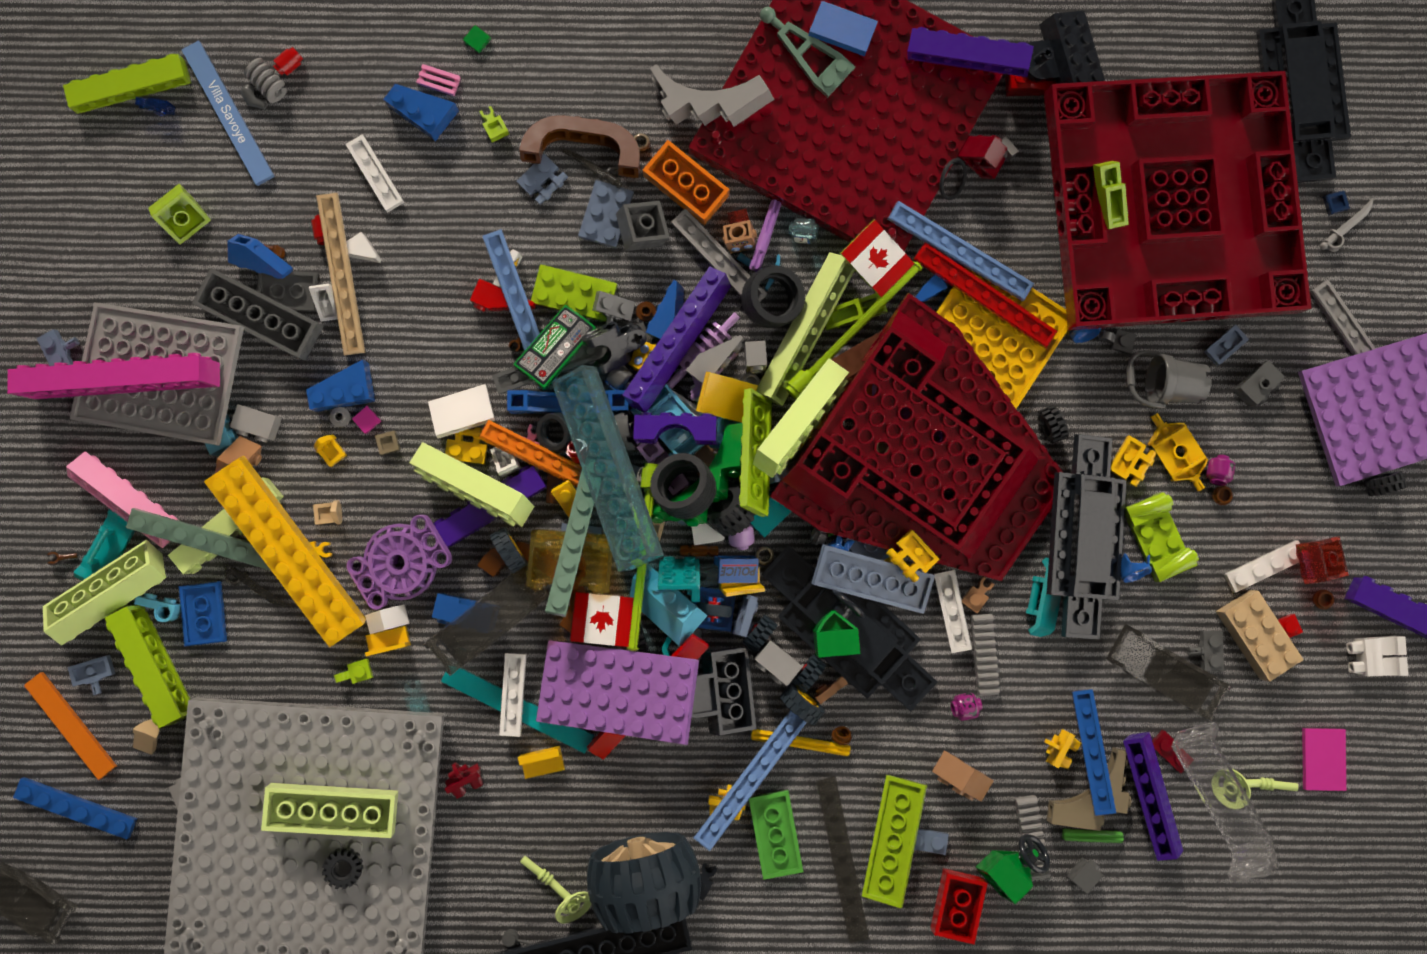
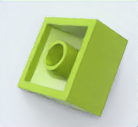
M180 184L148 208L151 217L180 245L211 221L196 200Z

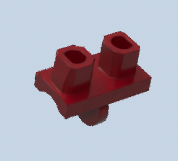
M457 762L452 764L453 771L448 773L449 778L445 780V791L447 794L452 793L458 799L466 794L464 785L470 783L473 789L481 787L483 780L479 764L476 763L469 768L467 764L461 767Z

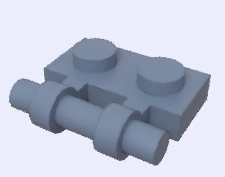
M543 154L541 164L534 163L516 182L531 197L538 192L540 195L535 200L541 205L545 200L548 201L551 198V194L557 188H561L564 185L563 182L568 176L564 172L558 177L554 175L559 168ZM550 179L552 183L544 189L542 186Z
M751 595L742 596L741 602L737 606L739 610L736 620L734 619L732 623L734 626L732 634L747 637V634L751 632L753 626L751 622L752 617L758 609L757 597Z

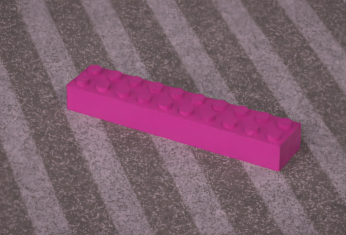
M188 353V356L185 357L179 354H170L168 358H163L162 356H149V359L131 357L129 361L113 358L111 362L92 360V363L87 364L84 361H74L73 365L58 362L54 363V366L36 364V367L32 368L27 365H18L17 369H8L7 394L29 399H49L220 387V363L213 361L211 357H202L200 353Z

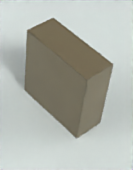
M396 431L375 435L380 455L401 450Z

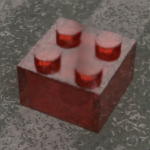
M1340 536L1295 544L1296 556L1299 559L1300 573L1304 584L1327 582L1349 576Z

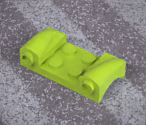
M1164 492L1156 493L1147 499L1125 507L1124 513L1146 563L1147 555H1150L1151 575L1155 582H1162L1196 567L1199 560L1195 550L1185 548L1169 513L1172 510L1173 500L1170 495H1166Z

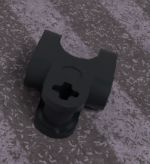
M616 322L605 324L586 333L582 337L584 345L589 348L599 345L607 346L604 356L597 359L594 363L595 372L601 375L631 361L629 352L641 348L647 340L645 332L636 323H629L619 328Z

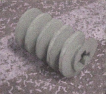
M256 58L245 68V77L250 80L253 86H256V89L270 103L281 100L287 93V89L283 88L285 82L279 80L280 77L275 75L274 71L269 69L266 63H263L262 58Z

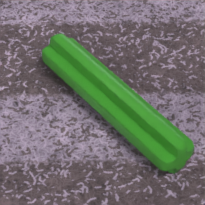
M1063 829L1062 838L1065 841L1123 843L1124 840L1121 831Z

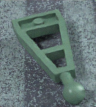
M764 7L761 10L760 19L764 23H771L779 30L777 37L810 82L827 98L855 69V66L830 46L808 36L807 32L789 21L784 25L776 17L773 8ZM788 32L805 41L798 50L786 36ZM811 45L834 59L819 77L815 75L802 57Z

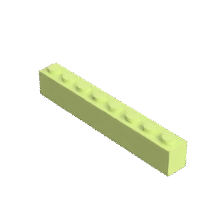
M829 252L805 297L802 311L790 325L758 385L757 392L773 403L781 406L784 405L789 395L785 389L788 386L787 383L803 369L855 271L841 255Z

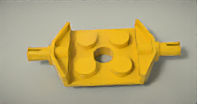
M1158 413L1151 416L1150 418L1157 426V429L1151 437L1148 446L1151 445L1172 477L1170 480H1190L1197 489V492L1204 489L1205 486L1199 477H1201L1200 474L1206 467L1208 459L1185 423L1167 424V422L1164 423ZM1178 446L1183 447L1185 450L1183 457H1179L1176 454Z

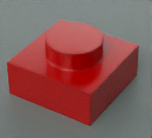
M1289 614L1278 619L1289 638L1303 633L1295 614Z

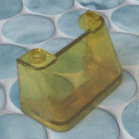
M534 529L531 531L526 587H530L533 590H542L547 584H552L566 531ZM587 533L582 556L586 562L587 572L586 576L582 577L579 586H587L596 595L609 593L614 546L612 536Z

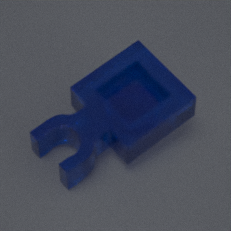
M136 97L135 105L139 106L140 109L153 110L157 115L175 114L176 107L169 101Z

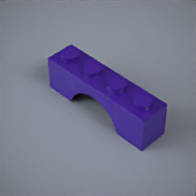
M641 412L640 415L634 416L633 439L635 443L656 444L659 437L665 431L679 428L689 432L693 436L696 445H717L718 421L717 417L710 413H703L701 416H693L691 413H681L680 416H672V413L667 412L660 413V415Z

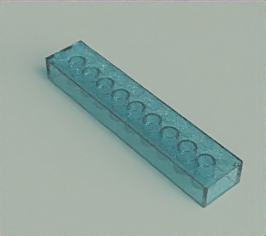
M582 365L552 382L618 572L630 571L664 556L597 367Z

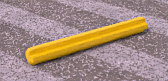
M755 729L751 732V739L766 742L773 732ZM796 736L789 745L790 747L849 756L850 754L849 745H839L835 742Z

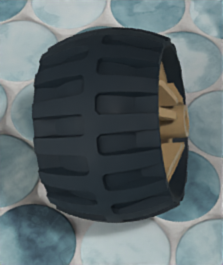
M677 832L646 833L617 840L598 848L597 851L591 854L587 869L588 896L593 911L605 930H610L613 933H633L666 927L685 919L688 915H692L696 908H698L701 892L698 861L686 837Z

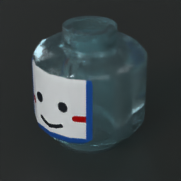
M797 217L789 225V235H792V239L796 243L811 244L818 238L819 225L812 218Z

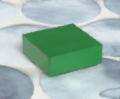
M474 25L463 41L480 54L491 40V37Z

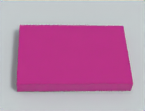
M1302 728L1303 789L1346 791V729Z

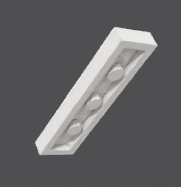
M362 134L346 144L347 148L387 213L405 203L364 135Z
M1295 540L1225 573L1224 576L1232 592L1236 593L1307 559L1299 541Z
M955 570L934 574L951 653L972 650Z
M505 653L499 736H521L527 654Z

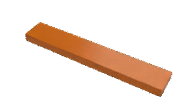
M490 420L487 421L479 436L480 440L563 481L569 480L575 487L578 486L583 466Z
M40 672L24 685L98 780L117 767L112 758L44 672Z

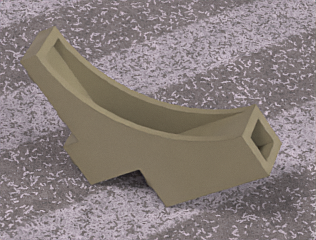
M1112 747L1107 766L1116 812L1127 814L1128 808L1131 807V797L1129 796L1130 793L1122 790V787L1125 786L1126 782L1124 767L1128 764V756L1125 750ZM1090 789L1068 799L1049 800L1047 821L1051 824L1101 830L1105 816H1094Z

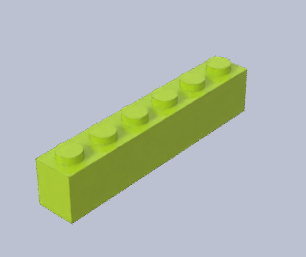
M168 54L161 59H149L146 63L131 64L127 68L120 70L112 69L108 73L94 74L83 80H72L70 83L64 84L63 88L68 107L77 114L187 85L191 83L186 61L179 54Z

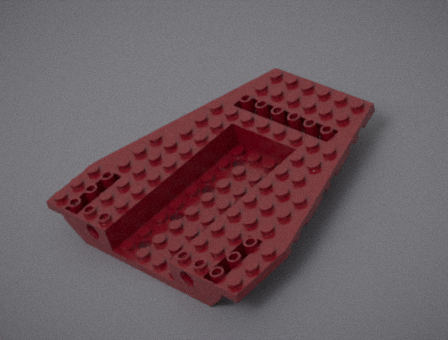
M907 293L861 360L864 364L820 429H814L769 496L820 531L888 550L893 548L896 552L901 550L896 543L911 529L939 558L936 563L1002 581L1051 510L1054 472L1063 473V471L1053 461L1047 449L1040 443L1037 435L1021 413L1016 410L1010 398L1003 392L1000 384L974 352L971 344L966 341L960 329L916 297ZM869 384H874L877 387V392L873 396L867 394L866 389ZM904 407L910 410V416L907 419H903L900 416V411ZM847 418L853 421V428L850 430H845L843 427V421ZM936 431H941L944 435L941 442L934 440ZM879 442H885L887 445V450L884 453L877 451V444ZM970 454H974L977 458L974 465L967 463V457ZM913 465L920 467L918 476H912L910 473ZM947 488L953 490L951 499L944 498L943 493Z

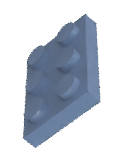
M596 180L578 237L616 249L621 236L616 213L623 204H631L634 191Z

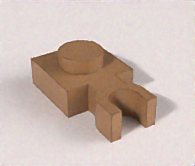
M984 576L979 580L978 587L976 588L971 585L961 599L962 604L978 614L989 599L985 592L991 590L995 585L991 582L988 587H984L983 582L986 579Z
M841 676L828 686L824 684L816 690L817 694L814 696L822 704L848 683Z

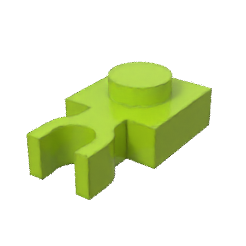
M489 106V115H484L482 110L479 112L483 120L486 121L482 125L493 143L509 135V131L501 116L495 117L492 107Z

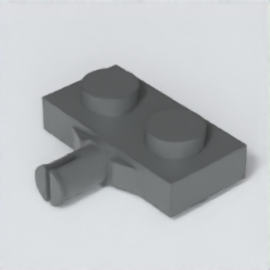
M597 291L592 311L599 312L607 317L605 324L614 322V319L628 322L631 321L635 302L603 291Z
M1200 630V643L1198 647H1187V650H1189L1187 655H1199L1201 671H1224L1223 631Z

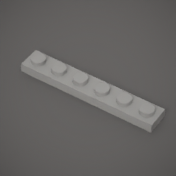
M686 209L682 211L671 224L714 269L726 273L731 287L741 296L744 284L750 278V275ZM759 286L757 292L758 300L761 302L767 296V293Z

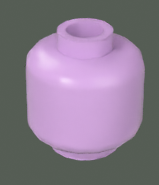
M751 523L748 528L743 529V532L736 533L734 536H728L731 546L736 547L737 550H746L754 543V529Z

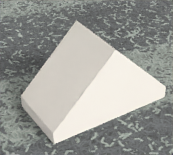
M362 232L346 241L349 257L381 263V258Z
M332 285L309 286L320 321L338 319Z
M496 447L490 449L499 476L506 477L522 469L515 456Z
M699 524L692 527L694 545L719 542L725 538L707 524Z
M405 604L365 615L370 634L410 624Z

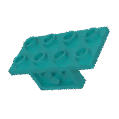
M671 556L659 559L658 589H687V595H692V602H700L699 559H695L692 556H687L683 559H675V557Z

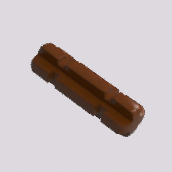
M680 545L679 554L681 556H688L689 554L691 556L710 555V557L719 555L718 546L691 545V547H688V545Z

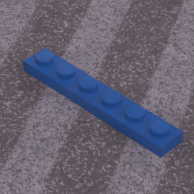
M1093 689L1072 692L1094 816L1115 814L1116 808Z
M25 777L20 778L13 796L17 800L124 839L131 837L137 821L135 817Z

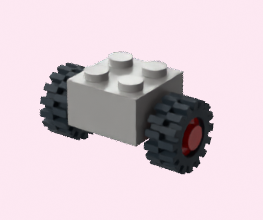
M764 615L753 626L751 632L742 643L754 653L757 652L754 656L756 660L755 665L763 672L767 670L771 672V678L780 686L784 683L787 686L791 682L802 693H805L817 681L827 665L815 655H812L805 664L797 662L771 640L770 635L776 629L777 624Z

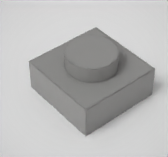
M1005 136L1002 139V143L1007 147V150L1003 156L1009 162L1015 157L1018 150Z

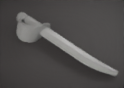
M1372 198L1366 206L1339 229L1330 230L1331 235L1320 244V248L1322 250L1328 249L1332 252L1338 251L1345 241L1343 235L1369 213L1374 199ZM1337 241L1339 246H1333L1332 244Z

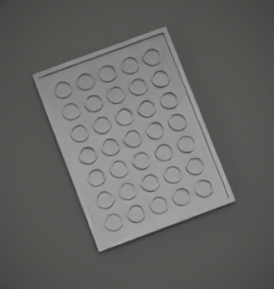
M94 302L82 361L88 364L92 363V360L111 362L113 358L124 359V361H129L131 357L149 359V356H162L163 358H168L170 354H179L185 357L188 356V353H200L202 357H211L213 361L220 363V387L74 397L70 419L220 446L244 327Z

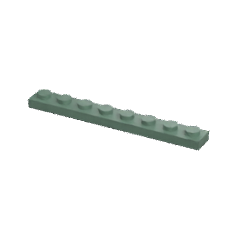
M584 459L545 613L566 617L604 468V463Z
M138 508L131 509L126 525L128 529L270 570L249 541Z

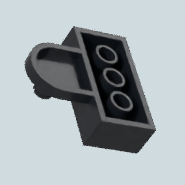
M1085 10L1053 13L1039 24L1043 40L1028 43L1034 46L1028 77L1026 78L1033 82L1055 80L1056 84L1105 81Z
M748 647L705 651L701 655L703 674L697 675L692 718L708 717L709 734L714 735L755 730L756 720Z

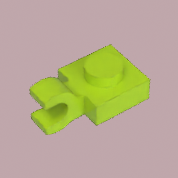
M368 658L348 664V671L334 675L336 683L351 678L352 684L373 678Z

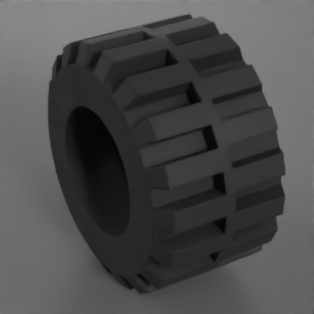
M729 481L727 499L712 502L708 508L707 522L724 536H734L736 533L743 532V529L750 526V522H753L754 515H756L740 507L741 483L738 481Z

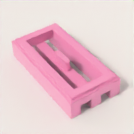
M422 64L419 79L417 78L416 81L417 85L455 96L461 79L460 76ZM426 72L433 73V74H436V75H439V76H442V77H445V78L454 80L455 82H452V81H449V80H446V79H443V78H440V77H436V76L427 74ZM424 78H427V79H430V80H433V81H436V82H439V83H442V84L451 86V87H453V88H452V89H448V88H445V87H442V86H439V85H436V84H433V83L424 81Z

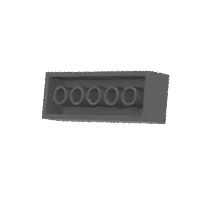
M212 268L209 269L192 304L233 325H240L244 327L246 332L305 361L324 327L319 322Z

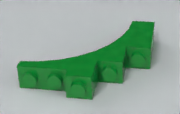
M742 423L725 425L723 440L719 450L708 467L716 481V495L713 502L727 499L729 477L739 478L741 475ZM700 478L688 489L669 499V501L677 502L689 498L696 491ZM658 504L653 505L651 520L653 523L681 520L667 514ZM708 508L697 517L682 520L692 527L706 524Z

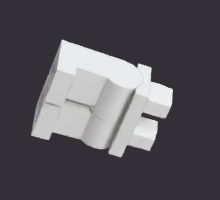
M1405 636L1357 638L1355 641L1346 644L1348 654H1356V661L1348 663V671L1350 673L1362 676H1408L1407 657H1383V655H1407Z

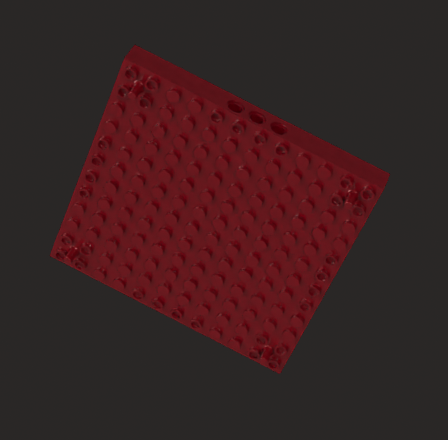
M772 0L769 7L775 10L776 17L784 25L789 21L808 34L821 1L878 21L865 56L821 41L841 53L855 66V69L827 98L810 82L777 37L779 30L771 23H764L761 20L722 89L738 86L760 75L774 100L736 126H733L730 120L726 122L722 115L705 126L702 123L689 145V154L769 199L780 201L782 206L849 243L875 219L898 246L905 251L913 235L887 220L896 203L900 201L921 215H925L939 190L943 169L949 161L957 158L1003 74L908 59L907 51L912 28L924 27L929 31L937 32L944 30L950 34L965 33L970 37H974L908 0ZM791 32L786 34L797 50L805 42ZM812 45L802 55L817 77L834 61L833 58Z
M1285 71L1052 84L1044 92L1068 330L1297 314L1311 309ZM1116 161L1120 162L1121 183H1124L1126 188L1129 225L1107 229L1097 194L1093 165Z

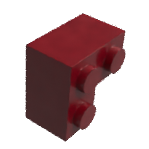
M995 135L968 136L958 157L979 177L995 179L1006 160L1003 155L1007 147L1002 143V139Z

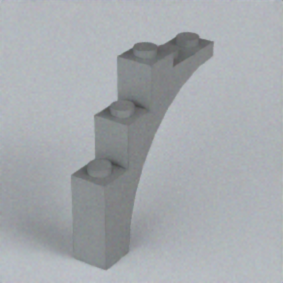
M657 64L650 68L654 74L651 78L657 87L661 86L663 89L660 91L664 98L661 101L664 106L662 112L668 121L672 119L676 125L690 115H693L696 121L701 120L705 126L722 115L726 122L730 120L732 125L736 126L774 100L760 75L732 88L717 91H701L687 88L674 82L663 73Z

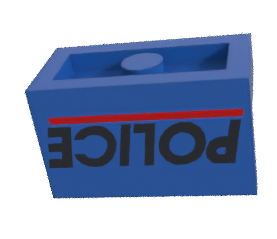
M753 555L714 556V564L718 566V583H757L759 559Z

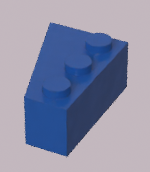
M395 84L383 99L390 109L435 142L459 112L454 102Z
M365 360L351 365L306 390L309 409L315 412L375 402L370 366Z
M437 593L432 618H436L438 623L449 624V622L456 623L457 627L468 629L471 627L475 628L478 632L488 633L495 629L500 606Z

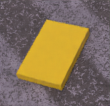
M706 371L696 411L710 413L717 417L742 423L744 389L752 388L757 391L758 385Z

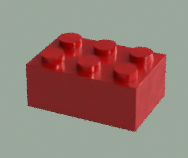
M943 868L930 927L935 936L975 945L988 885L983 877Z

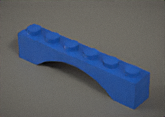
M507 390V411L510 414H550L556 412L565 414L621 413L630 411V406L623 397L625 390L579 393Z

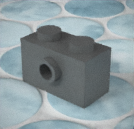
M1267 360L1261 362L1233 391L1249 407L1260 406L1268 399L1267 395L1271 391L1275 392L1281 387L1282 384L1280 382L1285 376Z

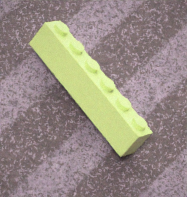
M262 477L267 487L279 503H281L280 500L284 496L269 478ZM225 509L202 527L232 537L243 534ZM181 544L168 556L182 574H195L202 568L201 565L205 561H211L217 555Z

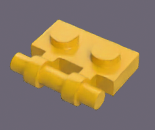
M475 427L474 429L471 428L455 433V440L447 439L445 454L458 461L485 465L488 445L480 444L479 436L482 428ZM463 435L472 436L473 442L463 441Z
M1129 435L1112 460L1110 472L1123 480H1126L1130 474L1133 478L1129 484L1137 487L1139 482L1144 480V474L1149 466H1152L1155 462L1154 458L1157 453L1150 449L1147 455L1144 454L1143 451L1146 445ZM1139 459L1142 463L1138 470H1136L1134 466Z
M911 529L896 543L901 548L898 553L893 548L886 552L891 558L890 561L897 565L903 571L902 574L906 578H910L913 583L919 579V576L915 573L918 569L926 573L939 560L935 553ZM906 556L913 561L910 566L903 560Z

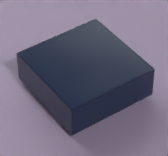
M1344 190L1323 197L1328 216L1350 209Z

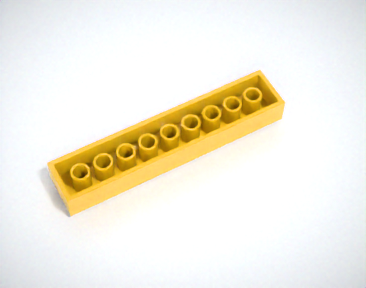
M244 455L204 481L329 648L365 623L366 617Z

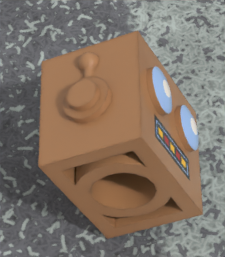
M750 220L723 226V242L730 254L755 249L757 232Z

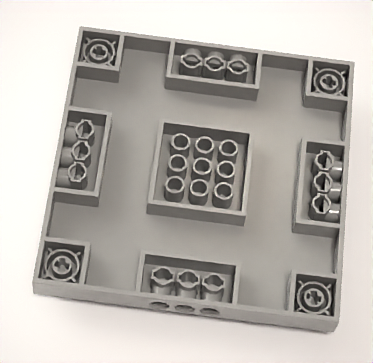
M194 697L188 700L164 954H424L444 713ZM270 783L397 790L399 792L395 833L392 838L261 831L265 787ZM343 847H347V850L354 849L353 852L355 854L357 852L360 854L358 857L363 860L362 874L350 888L348 886L343 890L342 887L335 889L334 885L330 887L328 885L329 882L324 881L325 875L322 876L324 869L322 866L332 852L338 848L341 850ZM346 861L337 862L335 864L336 873L340 876L348 875L351 871L350 864Z

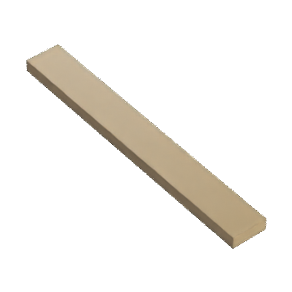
M338 193L316 195L344 356L365 353Z

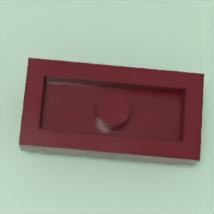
M1161 730L1152 740L1155 751L1180 774L1194 760L1164 730Z

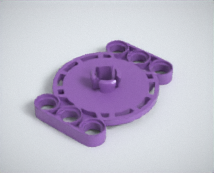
M417 515L412 518L410 525L399 523L388 525L378 530L367 543L364 558L360 556L350 558L347 562V570L368 606L378 610L387 605L388 598L407 600L422 594L434 580L437 568H443L451 564L452 555L431 519L426 515ZM419 518L425 521V528L422 530L416 525ZM403 527L404 529L402 531H394L393 528ZM387 530L386 534L379 537L382 532ZM430 535L436 540L433 547L427 544V538ZM439 553H443L446 556L444 564H440L437 560ZM399 556L404 558L405 565L403 568L395 567ZM355 560L361 563L360 571H356L353 568ZM429 572H431L429 580L427 581V583H425L424 581L426 580ZM366 577L372 582L370 588H366L363 585V580ZM418 587L422 588L417 593H412V590H415ZM404 593L406 596L401 597L396 596V594ZM375 595H379L382 599L380 606L376 605L373 601Z

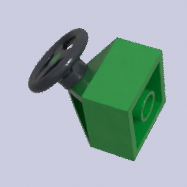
M833 590L832 595L841 603L837 604L834 610L827 613L813 630L815 655L817 657L860 654L858 628L850 623L847 618L853 612L863 619L865 618V613L842 593Z
M1031 834L1021 836L1019 840L1020 852L992 850L975 867L1003 899L1015 905L1033 888L1031 870L1044 874L1050 867V858L1045 846L1037 837ZM1033 843L1036 844L1041 853L1034 847ZM1040 860L1044 862L1043 867H1038L1034 863Z

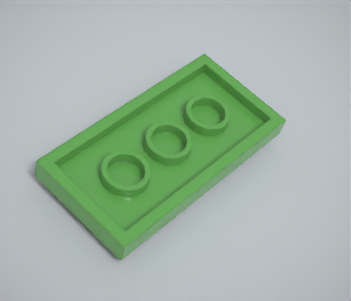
M783 790L751 796L749 804L763 880L802 873L803 867L789 791Z

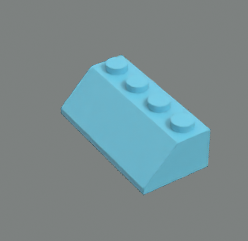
M647 563L642 612L678 646H681L707 615L679 590H659V572ZM636 574L632 579L630 597L634 598Z

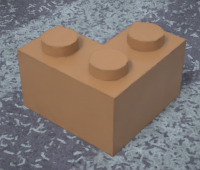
M239 436L217 458L215 473L243 455L252 466H257L262 459V455H260L262 446Z
M945 750L932 771L938 775L937 780L947 786L949 783L952 784V790L971 801L975 798L982 802L994 781Z

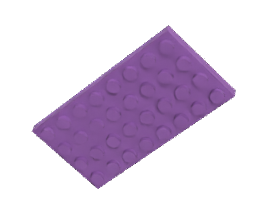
M548 640L536 721L688 745L699 660Z

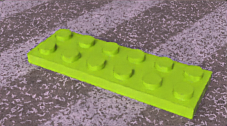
M749 388L744 389L739 502L740 507L760 517H765L769 514L770 476L754 466L753 461L757 449L771 433L772 401Z
M886 775L862 897L898 908L903 907L927 785Z

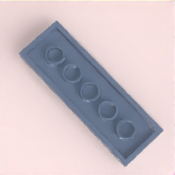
M823 544L812 584L924 614L935 575L917 570L915 573L919 576V579L913 583L893 563Z

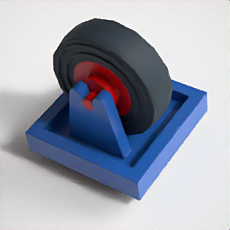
M700 587V602H694V604L707 617L698 628L731 632L735 596L726 597L720 589Z

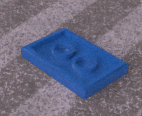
M821 1L808 36L865 56L878 21Z
M211 582L179 586L184 647L226 642L222 583Z

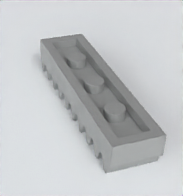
M993 614L971 615L977 696L999 695L1000 693Z
M1030 795L1014 798L1020 836L1024 834L1034 835L1044 845V833L1040 822L1041 816L1039 815L1040 810L1037 805L1038 800L1036 796ZM1033 843L1034 847L1041 853L1036 844ZM1038 860L1034 864L1038 867H1043L1044 862ZM1031 870L1032 881L1050 878L1051 876L1049 870L1044 874Z

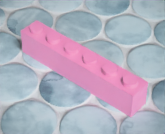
M84 452L66 466L67 476L127 522L132 508H138L178 520L175 516L164 512V509L158 503L154 504L145 493L135 490L128 480H122L118 477L112 468H106L94 455L91 456ZM142 533L161 548H164L170 542Z

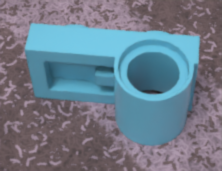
M144 593V596H137L135 598V605L153 608L154 617L159 622L174 621L181 613V605L176 603V599L164 597V600L157 599V595ZM166 608L170 611L168 618L164 614Z

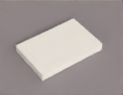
M486 384L428 402L437 438L484 425L488 420L495 421Z

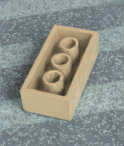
M1248 590L1216 611L1260 680L1270 682L1304 660L1259 591Z

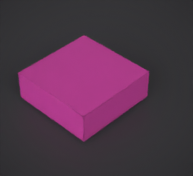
M366 406L352 418L365 434H368L381 422L369 406Z

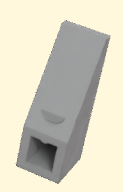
M741 335L700 353L686 371L703 384L706 371L717 374L721 368L723 370L727 368L732 361L729 359L734 352L738 354L743 348L744 344L742 342L744 338Z

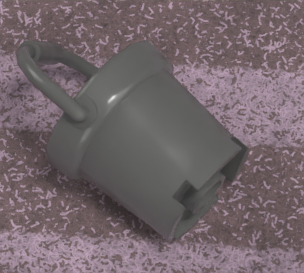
M1142 350L1134 353L1128 360V366L1126 367L1127 387L1130 388V392L1136 401L1151 408L1164 409L1168 403L1201 404L1200 400H1206L1210 392L1211 378H1206V372L1211 371L1208 365L1174 359L1173 356L1162 354L1159 351ZM1142 355L1154 356L1149 363L1145 378V393L1148 401L1142 399L1135 390L1133 362Z

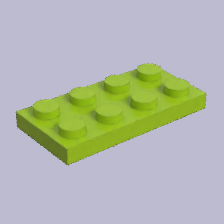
M540 264L531 301L536 305L559 311L564 305H567L583 317L606 322L607 317L599 312L592 311L596 292L603 291L615 295L617 283Z

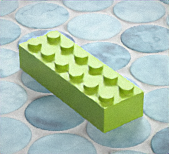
M140 605L126 606L105 617L107 630L113 634L116 640L115 646L122 653L125 659L124 664L134 677V685L140 689L143 695V703L149 707L153 723L158 728H162L187 718L188 700H190V697L146 608Z

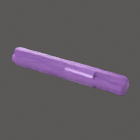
M777 200L770 202L754 250L750 269L755 272L761 269L781 207V202Z

